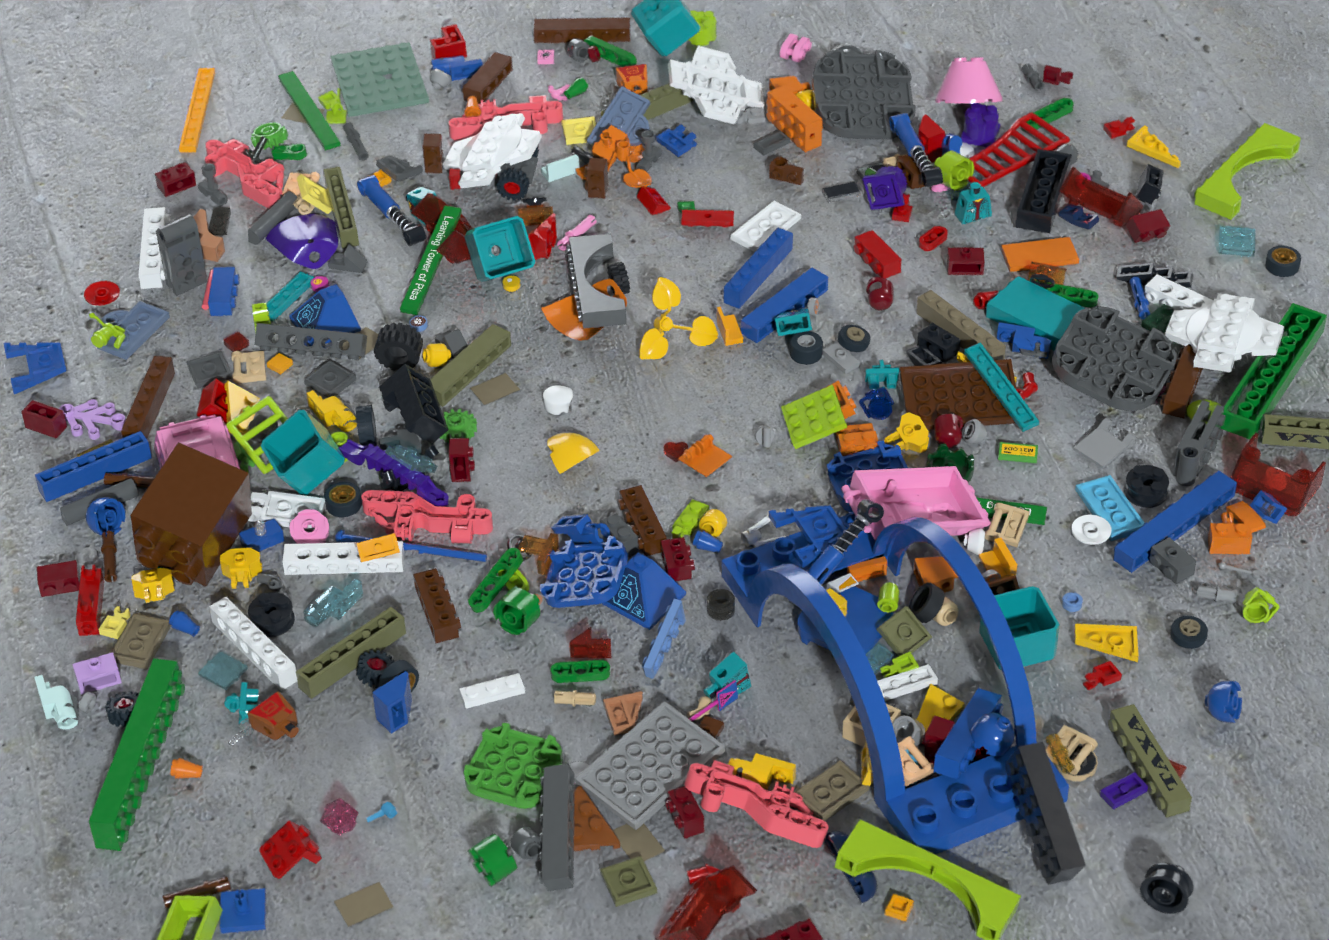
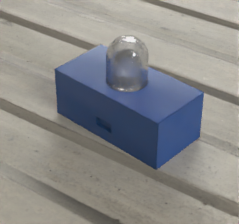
M275 519L267 522L258 520L254 523V527L239 533L242 547L252 548L258 552L284 541L283 530Z

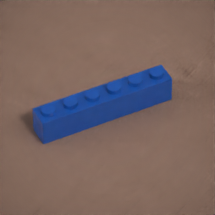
M777 227L724 286L725 304L738 309L742 307L792 251V232Z
M814 268L804 272L788 286L742 318L740 323L742 335L755 343L760 342L777 329L775 323L777 316L784 312L804 309L808 306V301L811 297L818 298L828 291V276Z
M139 431L35 474L38 490L44 500L49 502L104 479L105 473L116 474L152 459L149 442L143 433Z
M980 688L977 689L935 754L933 772L958 779L962 772H966L969 760L973 761L976 749H980L972 739L971 729L974 723L985 714H1002L1004 706L1001 704L1002 695Z

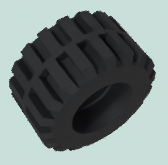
M387 324L378 333L374 348L375 358L379 359L378 362L384 364L385 368H391L393 371L398 370L404 364L414 368L419 362L423 338H421L419 332H416L415 328H411L408 324Z

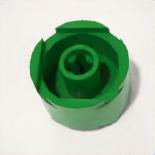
M515 586L495 604L493 614L495 619H499L502 623L500 625L502 629L510 634L519 635L526 632L540 617V600L536 595Z
M493 833L467 850L470 857L474 860L472 862L473 867L479 874L481 872L485 874L484 879L490 887L496 885L518 869L513 856L509 857L506 851L508 849L507 846Z

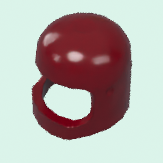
M873 277L867 282L866 292L869 294V305L879 311L888 309L894 300V287L891 281L882 277ZM873 283H881V288L870 291V286Z
M955 414L938 416L934 421L936 442L939 445L946 444L948 448L957 446L962 439L963 418Z

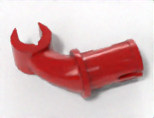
M1027 372L1022 376L1024 381L1023 390L1017 389L1023 400L1038 390L1034 374L1031 372Z
M705 864L704 867L686 871L690 885L707 879L709 881L715 879L718 881V889L722 893L723 883L729 884L731 890L733 888L730 875L724 874L720 869Z

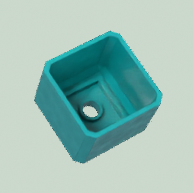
M643 0L631 12L644 36L662 57L668 56L696 35L701 28L682 0Z
M519 216L476 227L467 231L464 236L476 277L481 282L532 268L536 262L524 221ZM493 246H497L500 249L499 255L495 256L491 253Z
M298 410L267 436L261 444L262 450L278 477L300 495H308L340 468L345 461L343 454L328 430L305 410Z
M1031 586L994 595L1013 635L1023 667L1054 659L1057 651L1060 624L1040 589ZM980 618L979 633L998 669L1002 670L987 629Z

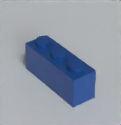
M214 267L208 300L211 316L232 315L233 308H236L235 296H238V287L236 285H239L240 278L239 274H236L235 267Z

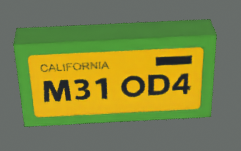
M1000 442L998 460L1037 463L1038 445Z

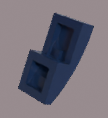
M1068 204L1059 212L1061 218L1084 229L1090 230L1099 222L1098 215L1084 213L1081 206Z

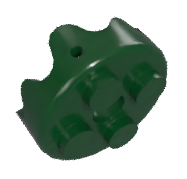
M946 444L939 445L936 452L928 454L926 468L956 466L963 480L971 481L974 473L973 454L967 455L962 448L951 451Z

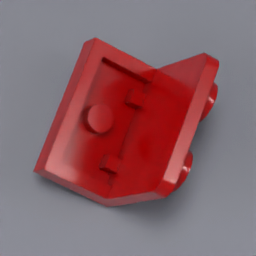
M289 820L260 847L259 852L275 878L281 879L302 858L315 864L322 859L318 852V845L309 837L310 832L304 825L301 824L299 826Z

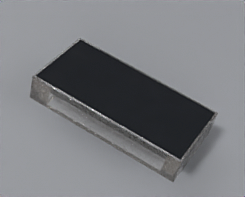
M855 181L822 188V193L828 203L859 197L861 193Z

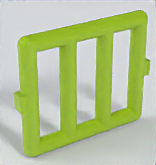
M266 396L251 407L250 405L243 409V413L226 424L227 429L263 474L269 473L274 468L271 463L265 465L259 457L264 453L261 446L254 450L247 441L276 421L280 420L283 424L288 420L270 396ZM268 405L274 414L242 435L236 426Z

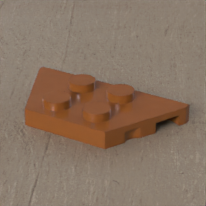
M578 786L575 789L574 851H583L585 849L600 850V846H613V849L620 848V841L582 786Z

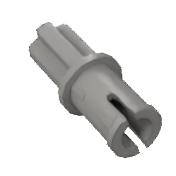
M1199 585L1196 595L1198 597L1215 599V602L1219 600L1236 603L1238 591L1223 589L1220 586L1214 588Z

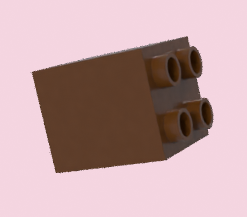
M178 442L130 515L137 560L149 569H157L158 566L170 569L173 577L185 585H192L193 582H197L207 586L220 566V555L231 548L252 515L249 473Z

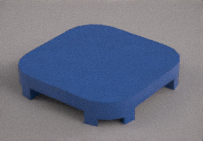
M877 441L875 449L842 456L841 452L834 454V459L827 464L831 486L840 505L848 512H853V510L843 497L842 487L848 485L850 488L854 471L908 468L901 454V448L898 445L885 444L884 441Z
M608 536L607 542L574 545L572 540L565 541L566 545L559 548L556 552L552 550L549 555L552 563L545 584H540V591L549 606L563 608L597 605L612 599L617 594L627 564L628 554L623 543L616 540L615 536Z
M853 586L838 594L847 600V615L845 618L868 659L870 651L882 637L876 629L890 619L894 612L886 613L881 611L877 606V596ZM802 611L798 617L797 624L801 641L806 645L811 641L830 650L817 628Z

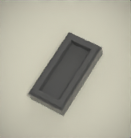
M779 130L753 143V148L765 156L789 144L790 138Z

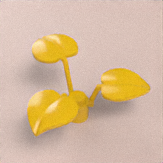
M658 277L652 293V301L655 307L666 311L661 314V317H657L654 320V328L649 329L643 335L639 349V357L642 360L660 359L665 356L668 351V341L663 337V331H669L671 328L690 330L689 339L696 346H708L718 338L714 322L706 316L695 318L692 327L674 325L672 320L666 317L671 311V307L680 304L681 293L676 284L663 277Z

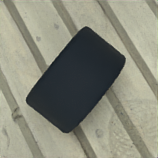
M805 331L796 333L791 337L790 356L795 362L809 365L821 359L823 341L817 333Z

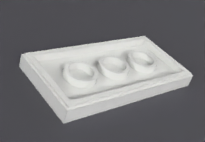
M773 201L730 235V240L756 252L777 227L787 231L801 219V214Z

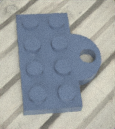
M621 86L588 137L587 143L593 146L596 142H599L602 131L613 125L628 134L630 146L642 144L641 136H637L636 132L638 130H650L648 120L643 116L651 104L650 100Z
M139 301L130 311L117 310L106 314L101 321L104 324L115 321L111 324L125 329L126 337L119 349H116L113 345L117 339L114 336L110 338L107 345L101 348L97 347V349L127 360L170 318L169 312Z

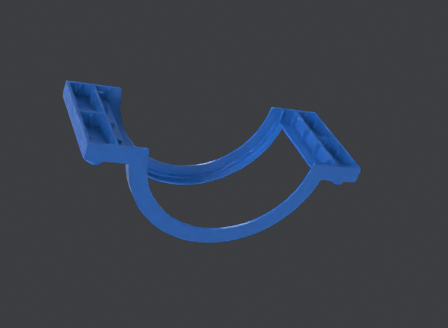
M850 512L839 518L846 529H848L849 524L855 521L856 516L854 512ZM911 517L888 525L878 535L877 540L874 539L871 532L864 533L862 530L858 534L859 538L856 537L853 540V545L850 544L848 546L847 552H843L845 558L833 571L835 572L851 565L868 561V559L880 555V557H886L887 566L894 576L900 575L903 556L911 544L914 542L931 544L948 562L967 590L987 629L998 657L1011 703L1016 746L1011 747L1003 756H988L968 764L966 772H962L958 779L940 775L908 789H905L902 762L892 721L867 656L835 601L821 584L807 572L817 559L802 568L794 556L795 550L810 545L803 533L800 531L786 537H781L773 542L742 551L739 554L722 560V578L756 627L761 626L763 608L767 599L773 594H779L794 602L807 615L823 637L847 683L862 724L872 766L875 803L899 838L936 855L1025 819L1020 813V803L1017 796L1013 793V783L1011 777L1006 773L1005 762L1018 747L1037 743L1035 716L1027 677L1013 635L996 598L969 555L948 532L932 521L921 517ZM1049 759L1063 801L1067 802L1069 784Z

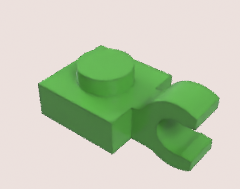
M236 441L233 447L236 457L241 461L240 469L249 473L248 466L254 467L255 463L238 441Z

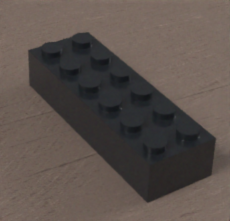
M1038 149L1017 210L1016 228L1041 233L1051 232L1070 173L1072 154Z
M1043 742L1020 746L1005 762V769L1007 775L1011 777L1013 793L1019 800V810L1025 818L1027 833L1032 838L1034 854L1039 858L1041 874L1046 879L1048 885L1072 880L1086 864Z

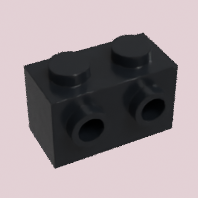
M1147 164L1138 181L1137 199L1151 205L1155 199L1158 200L1162 191L1164 170Z
M931 323L918 333L917 346L923 345L943 363H947L960 351V339L934 323Z

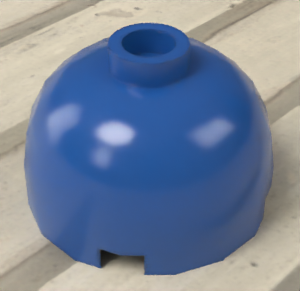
M98 498L89 505L86 511L88 527L99 535L105 532L107 536V531H112L114 535L121 530V523L125 521L123 504L113 498Z
M1221 681L1216 683L1210 689L1209 694L1205 696V706L1208 707L1212 717L1221 722L1235 723L1234 718L1238 720L1240 717L1242 698L1238 697L1237 691H1241V687L1237 681Z
M989 713L983 715L974 723L971 735L979 748L983 746L988 750L987 754L998 757L1003 756L1014 743L1015 731L1008 718L1001 714Z

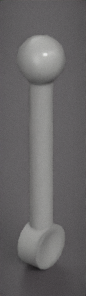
M1225 562L1218 564L1220 569L1226 568L1250 574L1253 578H1259L1260 571L1258 570L1250 571L1227 565Z

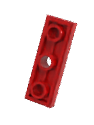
M682 210L681 226H734V211Z

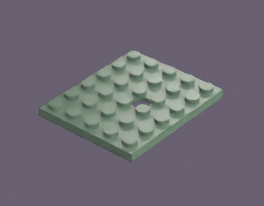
M410 42L331 56V62L348 117L429 103V97ZM392 74V78L385 79L383 75Z

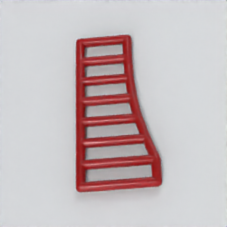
M1030 112L1017 119L990 146L968 158L973 162L974 170L986 179L979 181L974 176H969L967 181L970 183L978 182L982 187H985L1035 160L1038 149L1042 148L1016 131L1019 126L1045 143L1047 147L1043 148V150L1054 151L1063 144L1069 143L1070 138L1036 114ZM1029 120L1034 121L1060 140L1052 141L1026 122ZM1013 136L1035 151V153L1029 155L1009 141L1008 138ZM1003 144L1023 159L1016 161L998 147ZM993 152L1009 163L1010 166L1007 168L1003 167L990 158L988 154ZM981 159L998 172L991 174L976 162Z

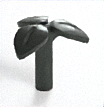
M262 136L254 151L245 149L243 154L250 157L251 161L260 164L263 161L259 159V155L268 139Z

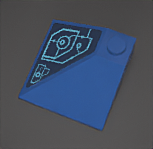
M337 284L319 290L289 315L295 327L348 333L361 331V327L345 295ZM310 338L307 342L310 347L314 344L313 338ZM329 339L325 342V344L330 343L332 341Z
M637 553L626 564L617 594L602 604L651 630L665 616L668 605H671L674 599L681 600L686 595V591L655 561Z

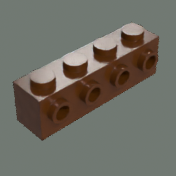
M494 52L471 79L464 84L462 88L464 101H467L468 97L474 96L477 98L478 104L481 103V100L485 102L512 72V57Z
M642 485L620 490V499H617L619 510H623L626 524L629 523L634 533L638 536V550H642L644 556L661 553V540H667V537Z
M436 568L413 574L415 590L435 643L459 638L458 629H461L459 617L454 616L456 614L454 604L449 603L450 594L448 589L444 590L445 582L443 576H439Z

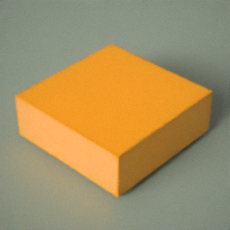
M382 170L371 174L376 176L381 187L392 182L391 177Z
M280 353L267 362V368L279 374H282L293 365L292 359Z
M893 893L885 909V915L906 922L913 908L914 900Z

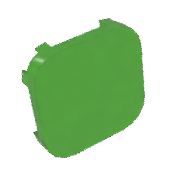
M502 723V726L492 728L491 730L486 728L482 733L483 739L469 765L465 764L464 778L466 788L471 794L516 808L527 809L540 804V797L543 795L541 777L544 776V767L562 765L563 761L562 749L556 742V737L548 735L547 739L512 730L509 723Z

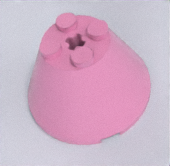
M973 57L971 61H967V58H954L935 102H1001L1002 96L986 61H983V57Z

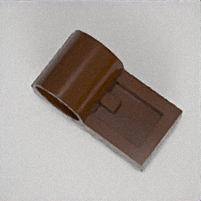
M776 157L769 165V178L802 185L804 182V168L788 165L786 158Z

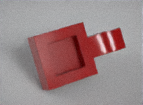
M1130 116L1122 123L1120 120L1104 124V131L1111 139L1126 135V131L1135 129L1132 125L1135 120Z
M903 194L905 204L894 207L892 220L909 222L913 206H909L910 194Z
M1111 661L1093 667L1092 673L1085 675L1087 682H1084L1083 685L1087 690L1095 688L1098 683L1107 686L1120 681L1122 674Z

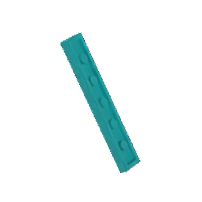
M981 342L965 349L964 354L1021 431L1024 432L1038 426V418Z

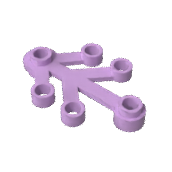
M94 399L76 407H73L71 404H64L59 408L63 410L65 420L71 426L72 435L76 437L83 434V429L80 424H77L75 419L83 421L88 429L89 438L92 440L100 437V431L94 426L93 422L112 425L115 430H122L126 421L125 415L121 413L114 414L116 409L113 403H106L104 406L98 407V402ZM105 413V414H107V415H112V416H111V418H110V417L99 416V415Z

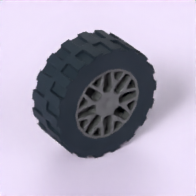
M372 405L357 406L356 418L360 445L368 446L372 444L377 446Z

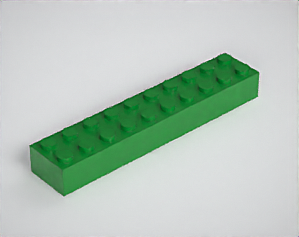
M1294 303L1291 304L1279 325L1284 326V332L1276 355L1256 357L1224 406L1223 415H1226L1221 429L1252 441L1255 440L1262 429L1264 415H1271L1323 334L1327 318L1326 314Z
M153 658L88 821L95 848L121 851L123 844L128 840V831L130 826L134 825L136 810L141 807V797L143 792L147 791L149 776H152L154 773V764L156 759L158 760L160 757L161 745L166 742L168 727L172 726L173 714L178 710L180 696L184 695L185 685L182 684V671L179 670L177 661Z

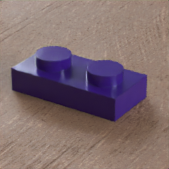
M1134 772L1101 789L1100 796L1114 810L1146 793L1148 786Z

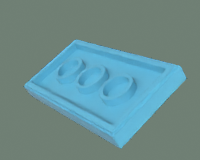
M1111 475L1076 485V492L1091 514L1100 516L1109 522L1111 526L1110 541L1128 537L1132 532H1136L1143 526V520Z

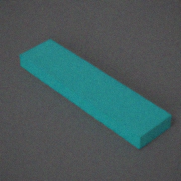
M300 271L267 302L271 322L275 321L311 286V280L315 278L314 276Z

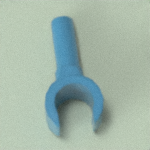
M386 802L382 805L381 810L366 817V820L370 822L383 815L391 819L397 815V811L390 802Z

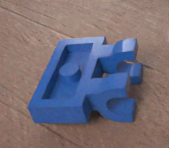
M681 124L673 131L668 129L656 136L659 144L678 157L697 146V142L693 140L696 138V134L691 132L686 136L683 133L686 129Z

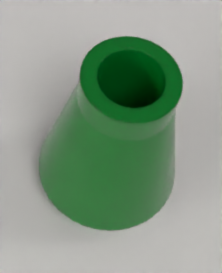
M582 77L576 78L567 90L564 91V95L571 99L585 93L589 88L588 83Z

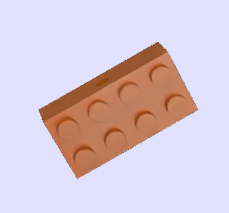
M783 85L768 91L766 101L768 121L787 135L804 152L822 146V118L786 86Z

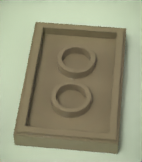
M133 613L112 650L116 663L148 669L172 626L169 624V620Z
M840 760L799 788L795 793L802 796V801L811 810L814 817L826 821L869 791V786L862 785L861 778Z

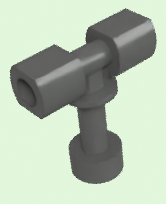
M646 130L641 134L642 142L645 143V150L642 152L643 158L636 165V169H642L646 172L651 168V162H656L662 155L661 148L652 146V143L655 142V133L650 130Z
M210 163L204 164L201 170L202 175L206 177L207 181L200 182L198 190L206 197L211 196V200L221 207L227 203V196L219 191L218 184L214 183L215 166Z

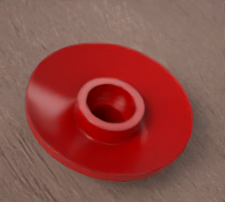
M98 281L85 289L84 298L92 305H107L119 297L120 289L114 282Z

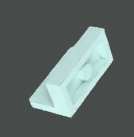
M573 155L549 163L541 168V173L548 182L575 174L576 168H579L578 156Z

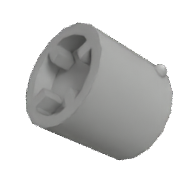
M905 715L898 717L892 725L898 742H902L906 737L911 736L915 741V746L922 743L926 733L922 723Z

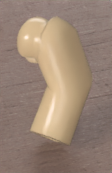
M707 696L701 697L698 701L697 709L687 712L688 719L711 704V699ZM709 709L707 712H705L695 720L705 717V715L708 716L711 709Z

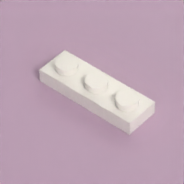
M928 664L878 680L877 682L884 700L887 701L927 688L930 684L936 685L938 678Z
M519 673L459 689L465 709L525 693V687Z

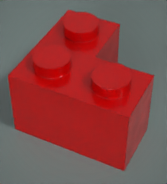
M457 24L441 27L442 37L430 40L433 59L462 55L464 58H467L466 41Z

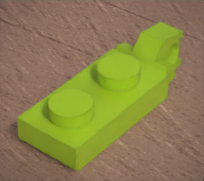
M692 499L674 522L671 533L672 539L681 538L684 535L691 536L698 527L702 516L709 510V505Z

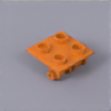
M708 434L704 435L701 441H696L689 449L684 450V454L678 460L708 477L730 460L732 456L713 444V436Z

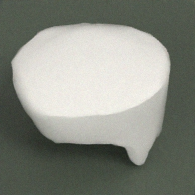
M560 385L548 387L543 392L546 411L554 415H560L562 412L568 413L569 405L573 398L572 389Z

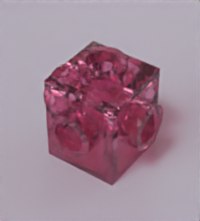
M338 798L326 805L320 822L333 833L340 836L354 829L359 812L349 803Z

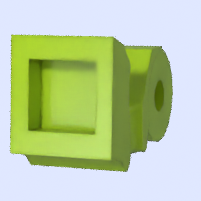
M266 302L252 304L255 335L257 323L271 324Z

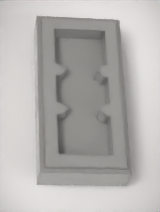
M838 343L823 349V355L844 374L860 367V362Z

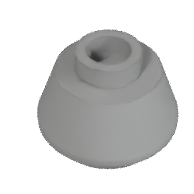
M439 69L431 71L430 82L434 88L438 90L444 89L452 82L451 77L447 73Z
M978 419L968 421L962 431L964 441L968 444L981 443L987 436L986 427Z

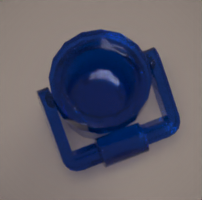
M880 387L877 390L875 388L865 393V397L859 401L866 416L876 420L888 418L892 413V405L895 404L885 387ZM867 399L869 400L868 409L864 404V401Z

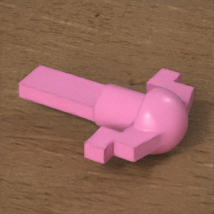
M567 84L557 90L550 85L548 92L553 99L566 101L567 97L560 95L564 94V91L570 85Z

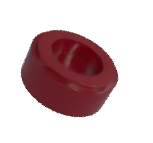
M596 46L588 48L591 61L593 63L600 61L601 56Z

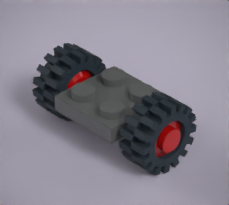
M538 145L531 159L513 165L505 163L500 166L501 171L498 174L500 177L497 183V190H499L498 193L502 194L503 198L506 196L507 200L512 198V201H516L517 198L519 201L527 194L538 163Z

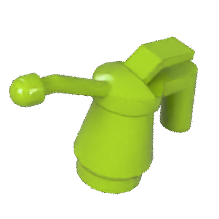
M90 313L89 317L96 319L102 325L101 329L93 333L91 337L92 344L101 348L107 345L110 338L114 336L117 339L113 345L116 349H119L126 337L125 329L111 323L104 324L94 313Z

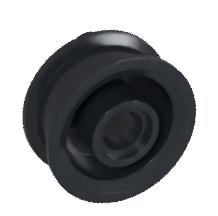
M1137 465L1127 473L1125 496L1136 506L1143 508L1157 507L1164 503L1167 498L1169 478L1161 468L1151 465Z
M274 592L261 593L249 605L248 615L251 622L267 637H276L286 633L295 622L292 602L284 594Z
M1157 863L1148 868L1145 879L1140 886V894L1151 908L1162 913L1175 914L1187 907L1194 885L1191 877L1185 872L1183 867L1169 863Z

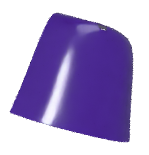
M318 214L299 215L284 220L272 228L265 238L288 259L311 269H318L323 266L338 247L335 221ZM313 239L314 242L308 243V240ZM316 251L320 254L319 261H310L309 255L311 252Z

